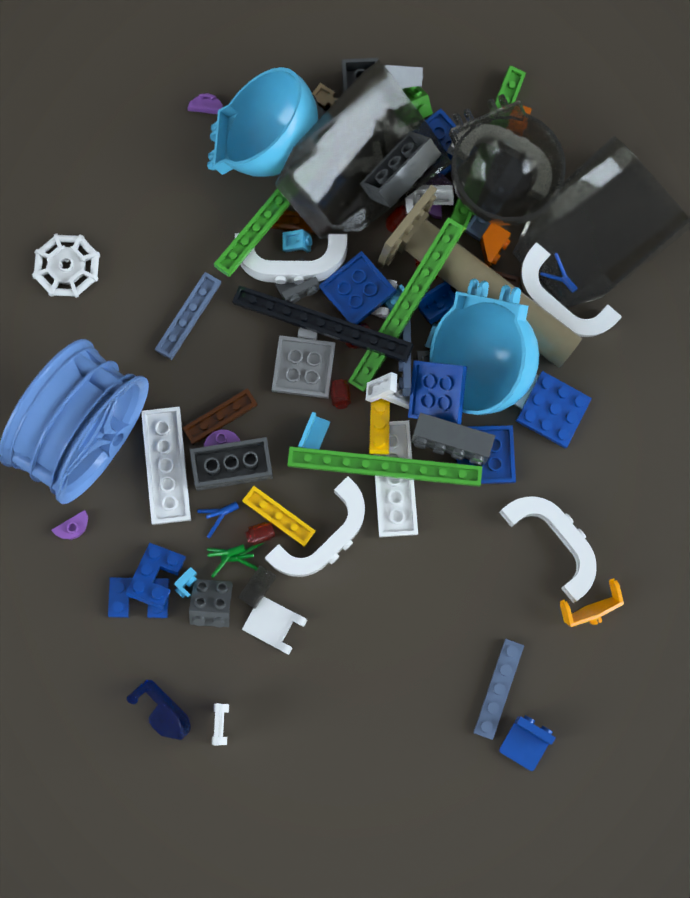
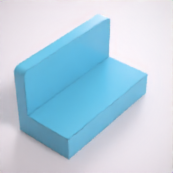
M312 412L298 447L320 449L330 421L317 417L316 413Z

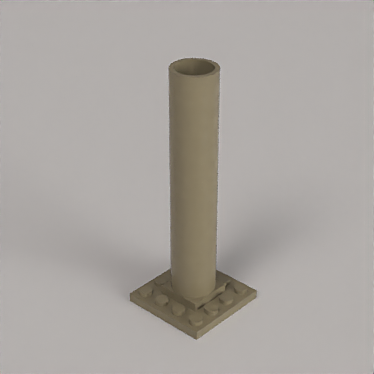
M432 184L385 242L376 264L380 268H383L385 265L389 266L394 260L397 251L402 254L404 250L421 263L440 231L438 227L427 220L428 213L437 198L435 196L437 188ZM456 243L437 276L458 292L467 293L469 283L473 278L477 279L479 283L483 280L489 283L487 297L499 299L502 286L508 285L511 287V291L515 288V286L459 243ZM521 292L519 304L528 306L526 320L534 330L538 341L539 354L560 368L576 349L582 337Z

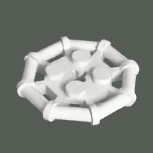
M56 233L54 237L34 252L36 255L34 273L32 274L33 279H36L51 297L75 296L77 298L99 279L97 275L99 258L101 257L100 253L96 252L81 234L75 236L58 235ZM61 242L74 243V245L65 247L61 245ZM57 244L58 247L50 254L46 253ZM79 246H82L88 254L83 256L78 250ZM43 258H46L48 261L45 269H42ZM91 260L90 273L85 271L86 261ZM64 261H65L66 263L71 262L70 267H69L68 269H67V268H65V269L62 268V267H63V264H62V263H63ZM49 274L54 279L52 285L45 279L44 275ZM82 276L87 277L80 285L75 286V282ZM59 284H71L72 289H64L57 287L59 286Z

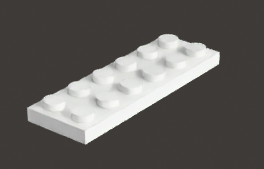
M180 407L141 411L152 525L191 521Z
M409 420L389 422V454L373 455L412 459ZM375 476L379 537L418 535L414 480Z

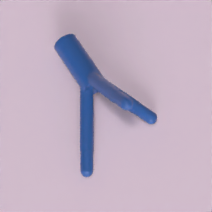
M555 253L554 255L563 277L541 272L540 275L563 282L574 293L578 288L566 275L558 253Z
M236 502L221 509L197 510V513H211L207 514L206 518L220 515L208 533L207 538L212 536L226 514L239 509Z

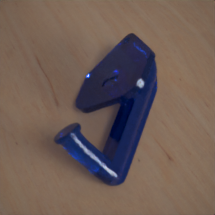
M152 680L144 681L127 696L126 699L130 704H137L138 698L146 692L158 704L149 716V722L161 736L182 740L190 732L191 724L186 713Z

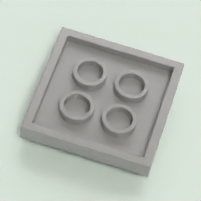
M279 335L272 392L328 399L336 342Z

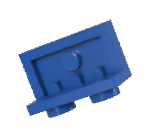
M447 282L437 285L424 295L418 305L419 312L430 324H433L453 307L455 293Z

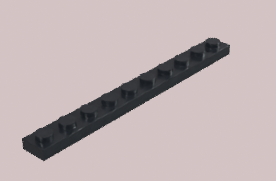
M240 285L232 301L236 306L407 363L413 349V343Z

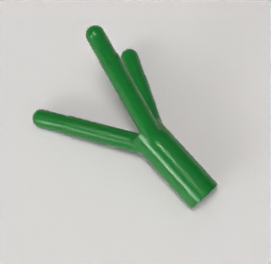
M263 541L245 549L246 552L231 556L227 562L238 561L260 572L261 568L244 559L254 557L253 553H247L262 545ZM226 555L221 556V561L225 558Z
M244 544L230 549L207 548V551L213 552L208 553V557L226 555L211 577L214 578L231 556L246 552Z

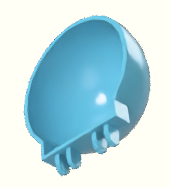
M283 67L267 70L250 80L228 105L218 110L217 121L211 125L212 133L210 138L211 141L215 142V148L208 154V158L211 160L207 163L208 169L212 171L217 170L222 175L234 169L255 177H268L282 174L298 165L313 146L319 121L317 104L306 82L291 69Z
M473 278L469 283L467 293L456 291L453 307L442 317L435 329L430 346L429 361L467 366L463 413L486 415L503 411L518 402L527 393L535 379L539 365L538 341L533 328L526 320L528 306L519 304L521 290L518 287L513 288L511 291V287L508 285L502 286L499 299L487 297L489 283L484 280L479 283L477 279Z

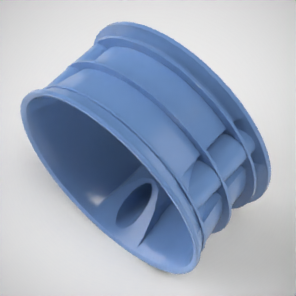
M79 339L72 342L46 364L19 400L7 422L0 441V462L7 467H14L15 469L28 472L33 481L43 482L49 486L51 493L55 495L56 500L61 504H67L75 500L98 479L131 433L147 398L149 389L147 378L134 374L124 376L119 372L118 364L114 361H106L87 339Z

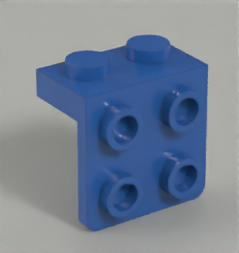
M525 715L524 717L518 716L499 751L529 771H533L548 745H552L556 737L551 735L553 731L544 726L539 728L534 725L535 720Z

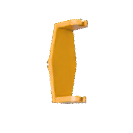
M614 578L609 580L612 597L589 604L574 613H571L568 602L561 600L560 607L564 622L570 627L588 621L592 625H597L598 622L601 623L602 616L624 604L618 581Z

